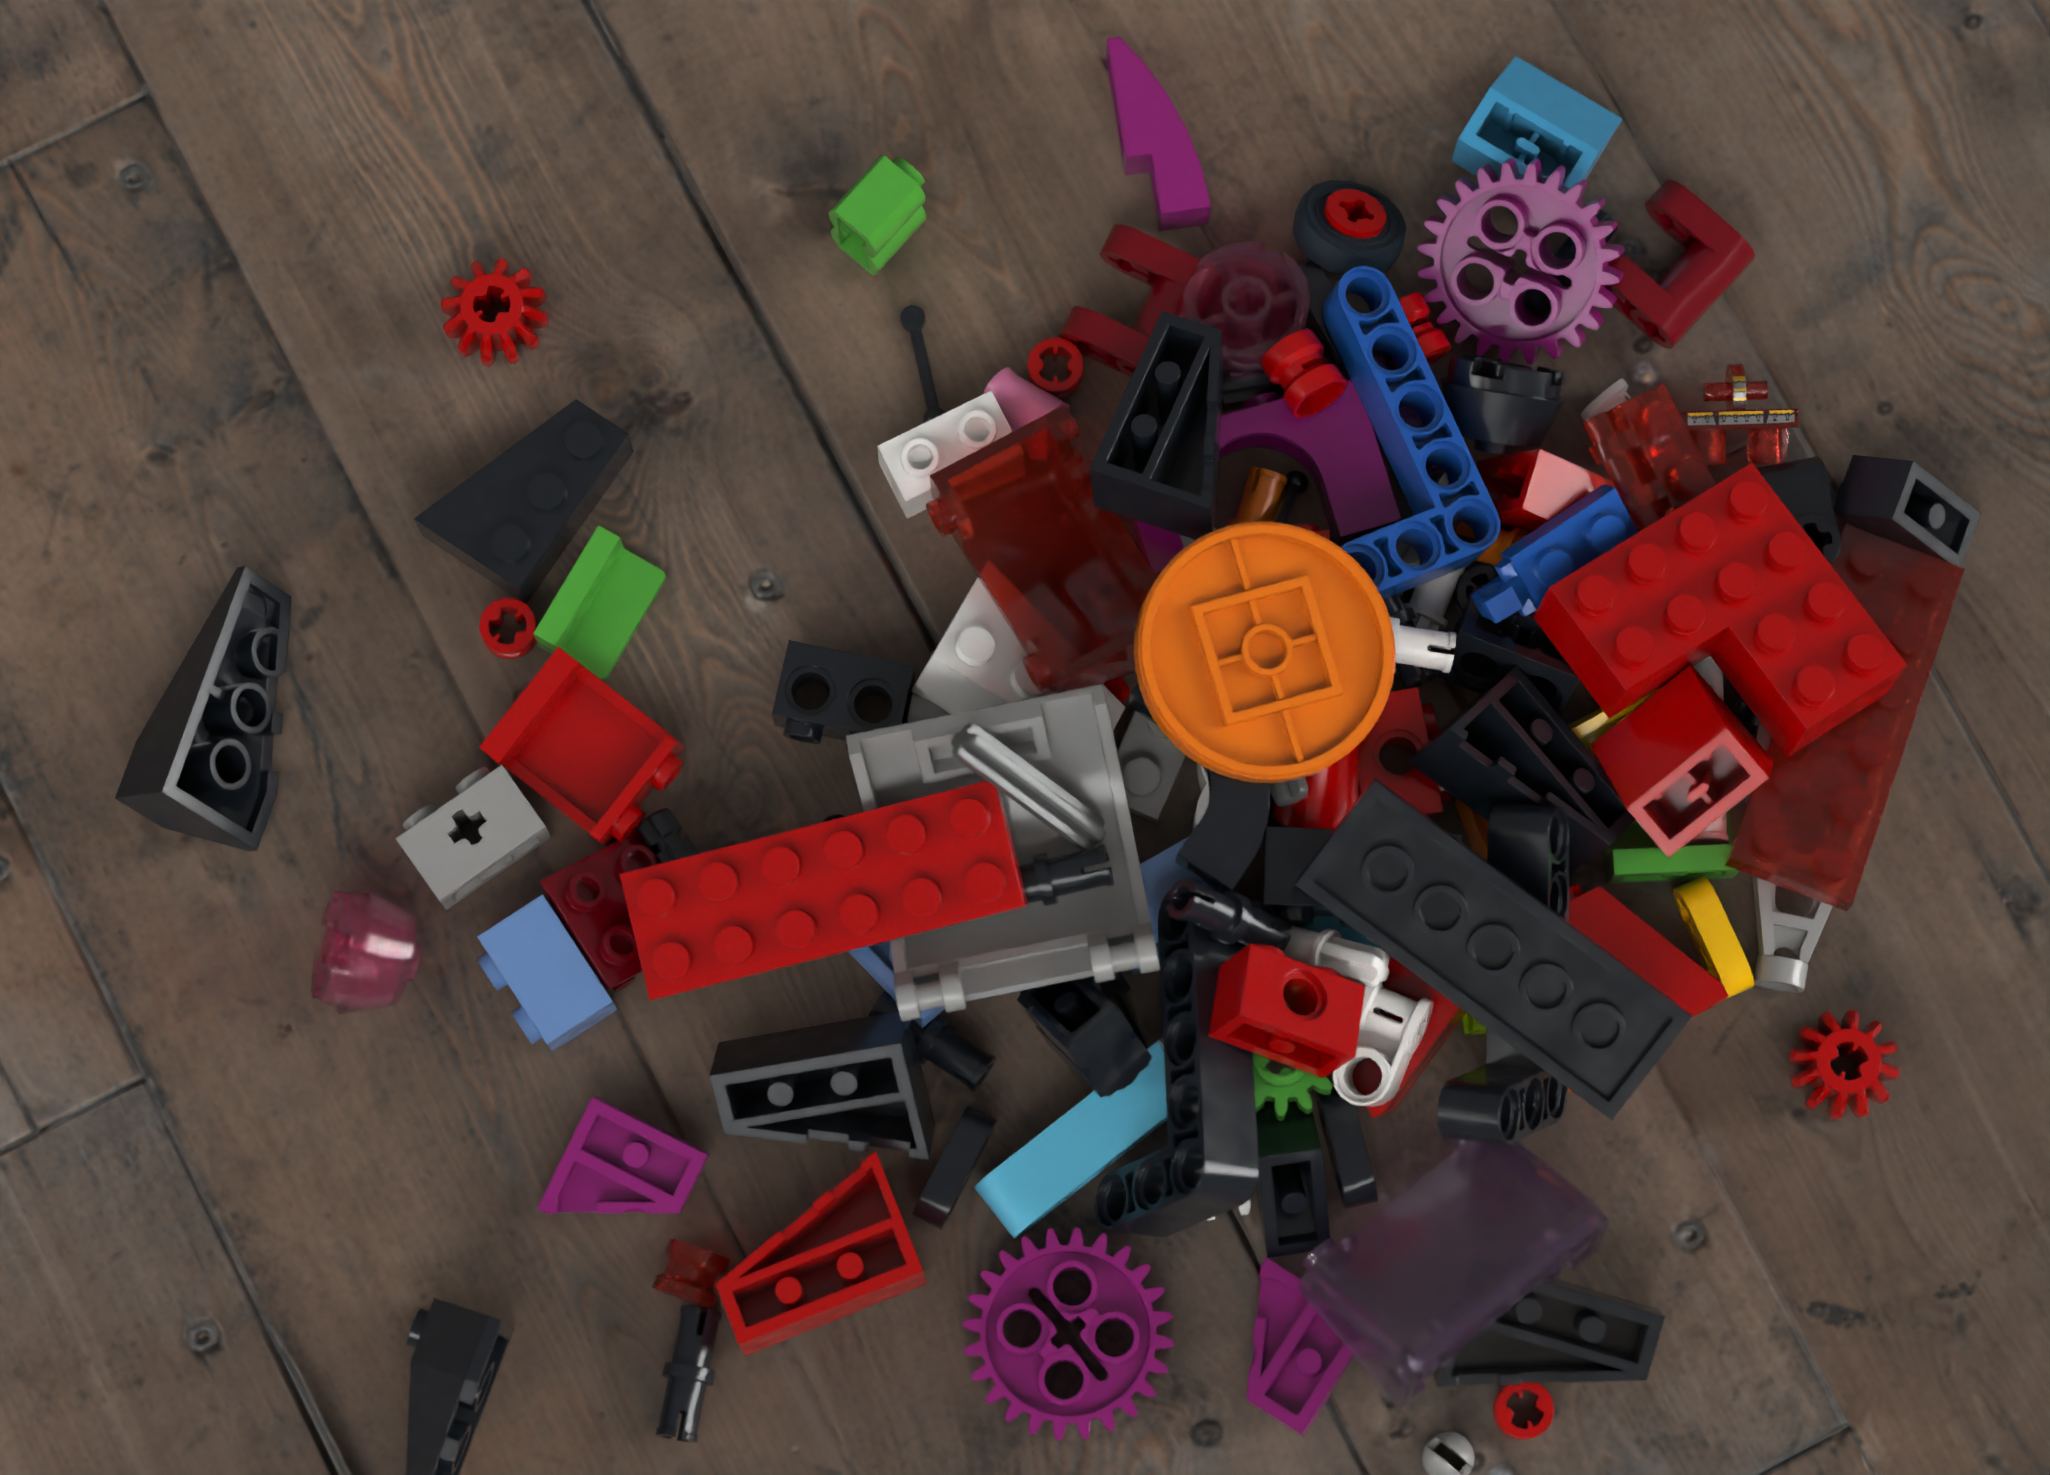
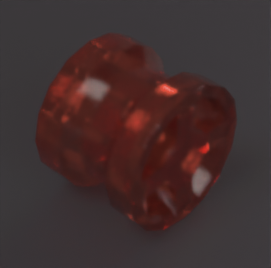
M669 1238L665 1249L669 1258L664 1272L656 1275L652 1288L680 1300L713 1310L717 1299L713 1288L717 1277L726 1273L730 1259L698 1246Z

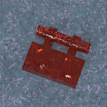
M1664 383L1582 423L1593 443V446L1588 448L1597 466L1603 463L1638 532L1716 485Z

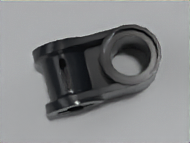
M1816 456L1758 467L1757 469L1831 564L1839 555L1842 540L1831 502L1828 474L1822 460Z

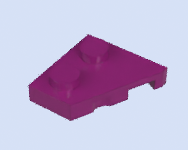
M593 1096L537 1210L543 1213H681L711 1153L597 1096Z
M1266 1257L1260 1267L1259 1277L1261 1284L1258 1312L1254 1323L1252 1341L1254 1349L1252 1366L1249 1369L1246 1399L1251 1405L1304 1438L1374 1327L1369 1321Z

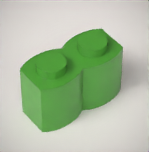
M880 155L828 212L829 218L834 225L830 233L836 245L871 275H876L927 219L925 210L922 207L926 197L921 188L925 183L921 174L901 157H896L891 161L885 155Z

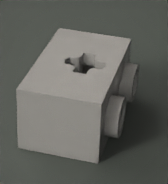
M500 765L492 772L487 767H482L468 775L455 788L459 795L439 809L435 804H429L415 812L402 825L406 832L395 838L446 910L551 838L548 829L503 765ZM469 820L475 827L480 826L478 830L482 839L477 844L471 845L468 840L461 839L462 832L459 826L463 822Z

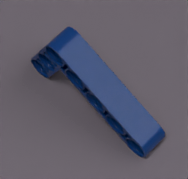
M1359 266L1347 271L1334 286L1323 302L1322 314L1325 325L1414 514L1412 517L1349 541L1341 546L1367 572L1384 600L1468 566L1495 542L1499 535L1501 523L1495 505L1390 281L1376 268ZM1353 293L1362 297L1368 304L1370 312L1361 313L1351 308L1345 294ZM1377 349L1389 354L1394 360L1396 370L1391 371L1379 366L1373 358L1372 350ZM1405 406L1416 411L1421 418L1422 427L1416 428L1405 423L1400 416L1399 407ZM1426 463L1436 464L1441 467L1447 474L1449 484L1440 485L1431 480L1426 471ZM1454 520L1463 521L1471 527L1475 535V543L1464 542L1458 538L1452 525ZM1396 543H1405L1413 547L1419 556V566L1408 565L1402 561L1397 553Z

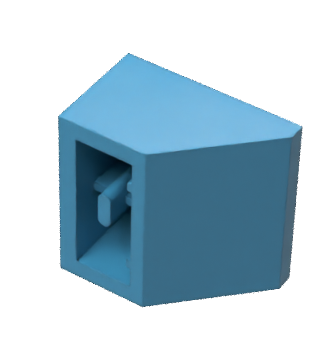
M1515 56L1491 85L1457 140L1451 162L1477 177V170L1488 163L1499 178L1501 177L1502 165L1508 158H1514L1520 174H1525L1529 163L1536 158L1540 159L1542 177L1549 178L1560 165L1564 166L1565 178L1563 185L1570 189L1582 179H1587L1621 124L1622 118Z

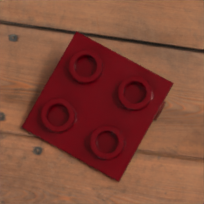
M639 830L632 833L622 843L616 841L539 882L549 897L548 901L551 905H554L568 927L569 934L578 943L579 950L582 954H585L599 976L602 986H605L607 990L612 988L614 993L631 985L636 980L635 975L643 972L619 874L660 864L656 858L657 853H659L657 847L655 846L650 849Z

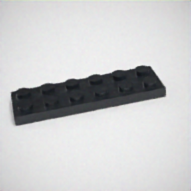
M1375 777L1295 881L1297 887L1610 1120H1613L1692 1018L1689 1011Z

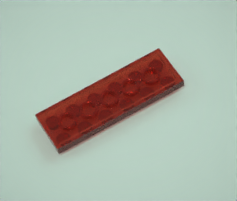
M1845 524L1840 533L1842 547L1838 557L1831 563V566L1908 666L1886 695L1789 757H1786L1773 738L1769 737L1765 751L1774 761L1770 777L1750 793L1725 866L1848 911L1853 904L1965 568Z

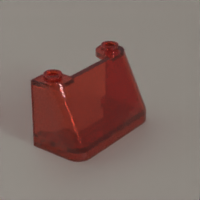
M1064 405L930 475V489L933 500L926 503L928 515L936 530L942 537L950 534L953 536L1027 656L1022 658V661L1032 683L1038 691L1042 692L1049 688L1053 694L1096 686L1136 673L1134 637L1137 620L1149 589L1162 572L1154 574L1116 513L1094 506L1089 470L1092 462L1090 459L1084 461L1079 450L1075 446L1071 447L1070 445L1072 439L1080 436V430Z

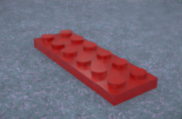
M988 781L619 874L649 1000H658L1029 906L1000 790Z

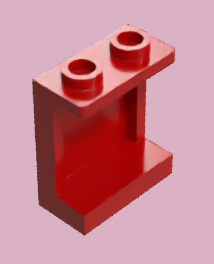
M558 647L479 748L587 831L595 840L604 846H608L614 838L622 843L637 828L645 815V812L639 807L654 788L663 792L674 781L685 764L679 756L686 746Z

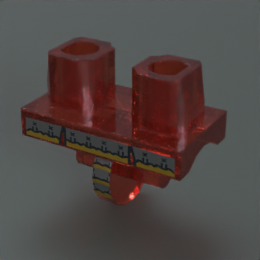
M1741 363L1727 365L1725 382L1703 384L1704 402L1725 401L1726 410L1675 412V431H1684L1689 465L1726 464V429H1747L1748 464L1784 463L1789 442V428L1798 427V408L1745 410L1746 400L1768 399L1767 381H1746L1744 367Z

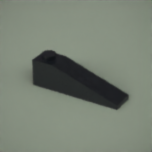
M237 567L139 735L115 796L116 800L162 828L246 851L258 850L278 794L279 772L271 771L274 735L282 734L283 713L275 711L278 676L286 672L291 611L290 595L248 567Z
M436 1298L433 1300L430 1311L422 1308L419 1309L407 1339V1345L414 1347L415 1350L411 1358L406 1475H460L512 1337L513 1327L500 1319Z

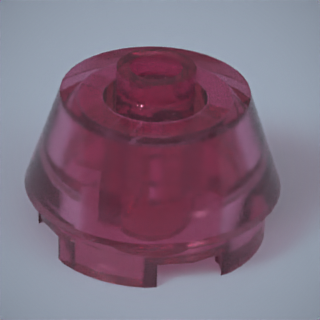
M362 887L359 892L350 891L347 893L335 890L327 903L321 925L327 926L322 943L320 959L314 958L312 997L319 999L321 1002H327V1005L335 1006L339 1014L395 1006L402 997L407 980L413 981L419 965L420 944L415 942L416 924L414 915L367 887Z

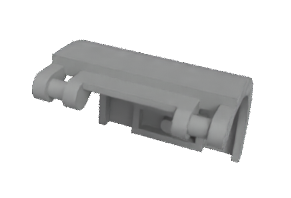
M1103 684L1016 702H1007L1001 705L951 715H942L936 718L887 728H878L846 736L849 758L864 812L986 781L956 759L952 753L953 746L951 741L954 735L961 732L966 724H976L1103 818L1105 822L1104 829L1106 835L1103 841L1097 843L1094 848L1105 844L1110 861L1085 867L1084 871L1091 872L1112 867L1113 886L1105 885L1059 896L1058 904L1045 906L1043 901L1029 903L1028 907L890 941L895 995L902 1022L921 1018V1011L945 1007L948 1013L967 1009L966 1001L1094 976L1095 982L1099 983L1114 980L1115 972L1140 968L1141 974L1160 970L1147 897ZM1001 792L1019 866L1033 863L1034 855L1047 853L1050 859L1082 851Z

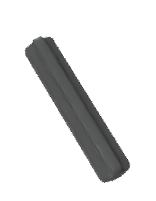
M966 724L961 732L954 735L951 744L953 746L952 753L956 759L1082 851L1092 849L1097 843L1103 841L1106 835L1103 818L976 724Z

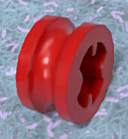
M1058 337L1044 339L1036 344L1029 354L1027 363L1029 382L1058 399L1070 396L1078 389L1082 382L1084 368L1082 354L1077 346L1067 339ZM1049 355H1053L1055 362L1058 355L1067 358L1069 361L1066 373L1069 378L1063 382H1058L1056 375L1053 382L1042 378L1044 374V362L1042 359Z
M506 597L495 600L485 608L480 617L479 630L484 644L491 653L499 658L513 660L525 656L533 649L537 642L533 633L538 624L534 613L527 604L518 599ZM505 614H515L518 624L526 621V631L516 632L514 637L515 643L504 644L499 633L494 637L492 636V628L503 624Z
M1537 1382L1507 1385L1497 1394L1493 1404V1417L1498 1428L1508 1437L1517 1440L1532 1439L1544 1433L1550 1426L1554 1416L1553 1399L1548 1390ZM1522 1391L1531 1393L1536 1397L1533 1402V1408L1541 1414L1535 1426L1532 1425L1530 1420L1524 1422V1429L1516 1427L1511 1423L1514 1412L1506 1406L1507 1400L1513 1393L1516 1399L1522 1398Z

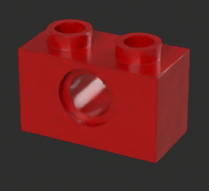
M1418 687L1390 692L1380 717L1371 731L1360 742L1358 791L1360 797L1375 777L1431 820L1438 822L1443 813L1442 804L1451 802V794L1414 767L1410 772L1402 775L1388 772L1382 766L1379 757L1380 752L1390 746L1404 748L1413 756L1438 732L1433 706L1431 703L1421 704Z
M1249 944L1219 966L1208 1036L1324 1078L1356 1057L1366 986L1342 978L1341 973L1333 968L1310 966L1288 958L1282 950L1274 946Z

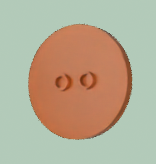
M1246 522L1230 525L1200 537L1178 553L1158 575L1146 595L1137 620L1134 637L1135 671L1141 694L1151 716L1165 736L1187 757L1217 774L1232 779L1255 783L1287 782L1313 775L1333 765L1352 751L1371 731L1385 707L1393 684L1396 654L1394 632L1385 602L1376 585L1358 562L1341 547L1323 536L1298 526L1278 522Z

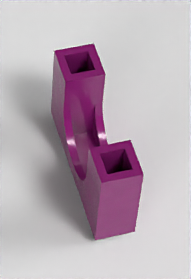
M1351 379L1347 380V388L1336 402L1325 410L1307 418H1295L1284 403L1283 398L1280 399L1278 392H1269L1252 397L1243 402L1244 409L1221 415L1219 460L1239 450L1265 448L1281 452L1297 461L1308 472L1315 483L1332 538L1337 546L1341 547L1349 541L1402 520L1372 424ZM1130 518L1151 587L1158 575L1184 549L1179 534Z

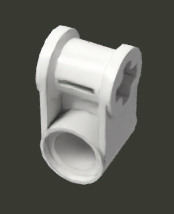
M1379 982L1374 987L1365 985L1356 1057L1333 1072L1335 1089L1350 1104L1373 1107L1383 1105L1394 1098L1400 1088L1411 1057L1424 1036L1433 1011L1434 1002L1423 997L1417 1002L1383 988V982ZM1383 1009L1402 1017L1403 1022L1401 1023L1382 1015L1380 1010ZM1371 1058L1381 1068L1382 1082L1377 1091L1365 1096L1354 1086L1352 1076L1354 1068L1360 1061Z

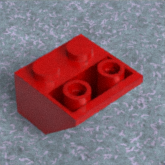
M1691 663L1591 743L1594 753L1626 809L1668 858L1769 779L1774 763L1773 759Z

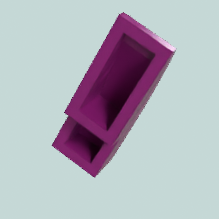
M1120 37L1107 38L1106 64L1125 176L1150 173L1159 231L1207 225L1209 223L1211 204L1203 170L1188 130L1170 97L1146 64Z

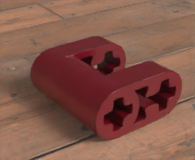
M1668 179L1646 201L1645 208L1653 221L1686 251L1657 282L1622 253L1620 257L1608 261V266L1624 272L1623 279L1617 284L1604 285V288L1611 291L1617 297L1616 303L1613 305L1616 310L1655 343L1664 348L1671 349L1755 259V253L1745 238L1682 184Z
M1115 224L1099 253L1100 257L1118 271L1152 286L1133 327H1127L1088 308L1074 306L1058 336L1075 344L1082 355L1132 377L1161 311L1198 322L1218 283L1220 275L1212 266L1197 257L1137 229Z

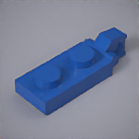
M1607 484L1601 485L1501 552L1500 554L1503 559L1495 565L1499 576L1470 595L1480 615L1497 624L1517 611L1523 616L1535 612L1550 586L1637 534L1638 530L1616 489Z

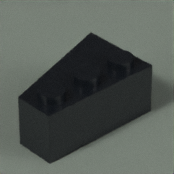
M899 1011L718 1043L709 1077L724 1134L807 1144V1139L848 1143V1150L868 1152L869 1146L909 1151V1157L930 1159L935 1121L910 1020L902 1022Z

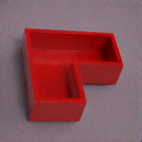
M1753 463L1550 586L1533 616L1609 719L1664 685L1690 663L1694 666L1711 656L1786 757H1789L1886 695L1908 666Z

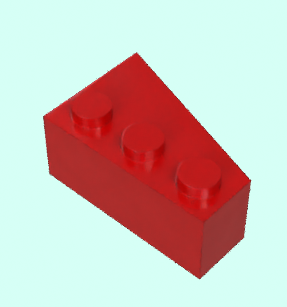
M876 1151L861 1162L860 1167L830 1192L826 1191L812 1203L813 1206L782 1232L779 1230L715 1284L737 1343L745 1356L927 1284L923 1269Z

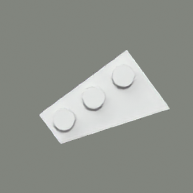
M986 563L911 691L933 702L949 714H956L1001 705L1007 702H1016L1072 689L1101 685L1103 683L997 572ZM1104 685L1111 724L1114 729L1126 707Z

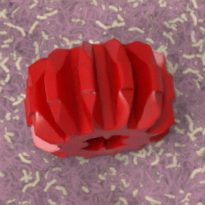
M497 259L492 274H486L481 262L474 261L471 264L474 279L469 282L461 276H453L450 283L459 296H449L441 300L442 311L451 316L443 324L445 334L448 338H460L457 349L459 354L465 358L473 355L480 349L482 364L490 367L495 362L497 351H504L507 361L510 364H516L519 361L515 346L521 343L526 348L536 349L539 341L531 329H540L548 326L549 318L547 313L538 308L546 301L545 292L542 287H529L532 276L525 267L517 270L509 277V265L506 259ZM494 303H503L506 312H499L495 322H487L484 313L492 312Z
M1850 1009L1845 1012L1841 1026L1830 1011L1822 1013L1818 1016L1820 1032L1813 1027L1805 1025L1797 1033L1800 1041L1808 1049L1797 1048L1792 1049L1788 1053L1787 1059L1789 1062L1806 1067V1071L1800 1072L1790 1079L1791 1086L1793 1088H1801L1810 1083L1815 1090L1807 1097L1805 1105L1812 1110L1821 1104L1825 1098H1828L1829 1118L1838 1120L1843 1116L1847 1103L1857 1118L1869 1114L1867 1097L1879 1104H1883L1890 1098L1887 1088L1879 1080L1892 1081L1897 1079L1900 1074L1899 1068L1891 1064L1882 1063L1881 1058H1885L1897 1051L1896 1043L1894 1041H1887L1877 1046L1873 1038L1880 1033L1883 1026L1878 1020L1872 1021L1863 1031H1859L1860 1018L1857 1010ZM1838 1049L1843 1050L1842 1058L1851 1054L1856 1061L1857 1067L1849 1072V1080L1844 1079L1845 1071L1836 1075L1831 1068L1830 1062L1839 1056Z

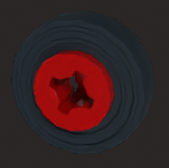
M1328 180L1313 185L1303 195L1295 212L1292 232L1298 247L1311 261L1327 271L1344 275L1354 267L1368 266L1385 273L1399 258L1404 245L1406 223L1401 211L1394 203L1375 189L1348 180Z

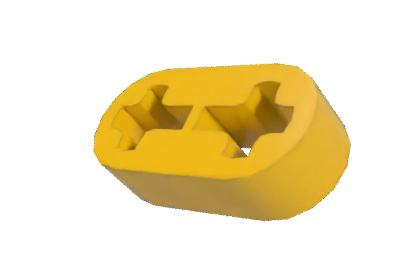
M1701 876L1673 888L1676 908L1705 971L1723 984L1728 994L1727 998L1754 987V978L1748 960L1709 880L1705 876Z

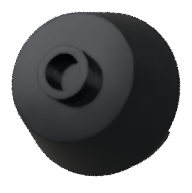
M1451 355L1447 378L1440 379L1443 396L1462 437L1475 439L1474 449L1489 453L1510 455L1512 454L1513 446L1540 447L1566 398L1560 396L1564 372L1543 366H1538L1537 371H1533L1532 367L1503 362L1498 358Z

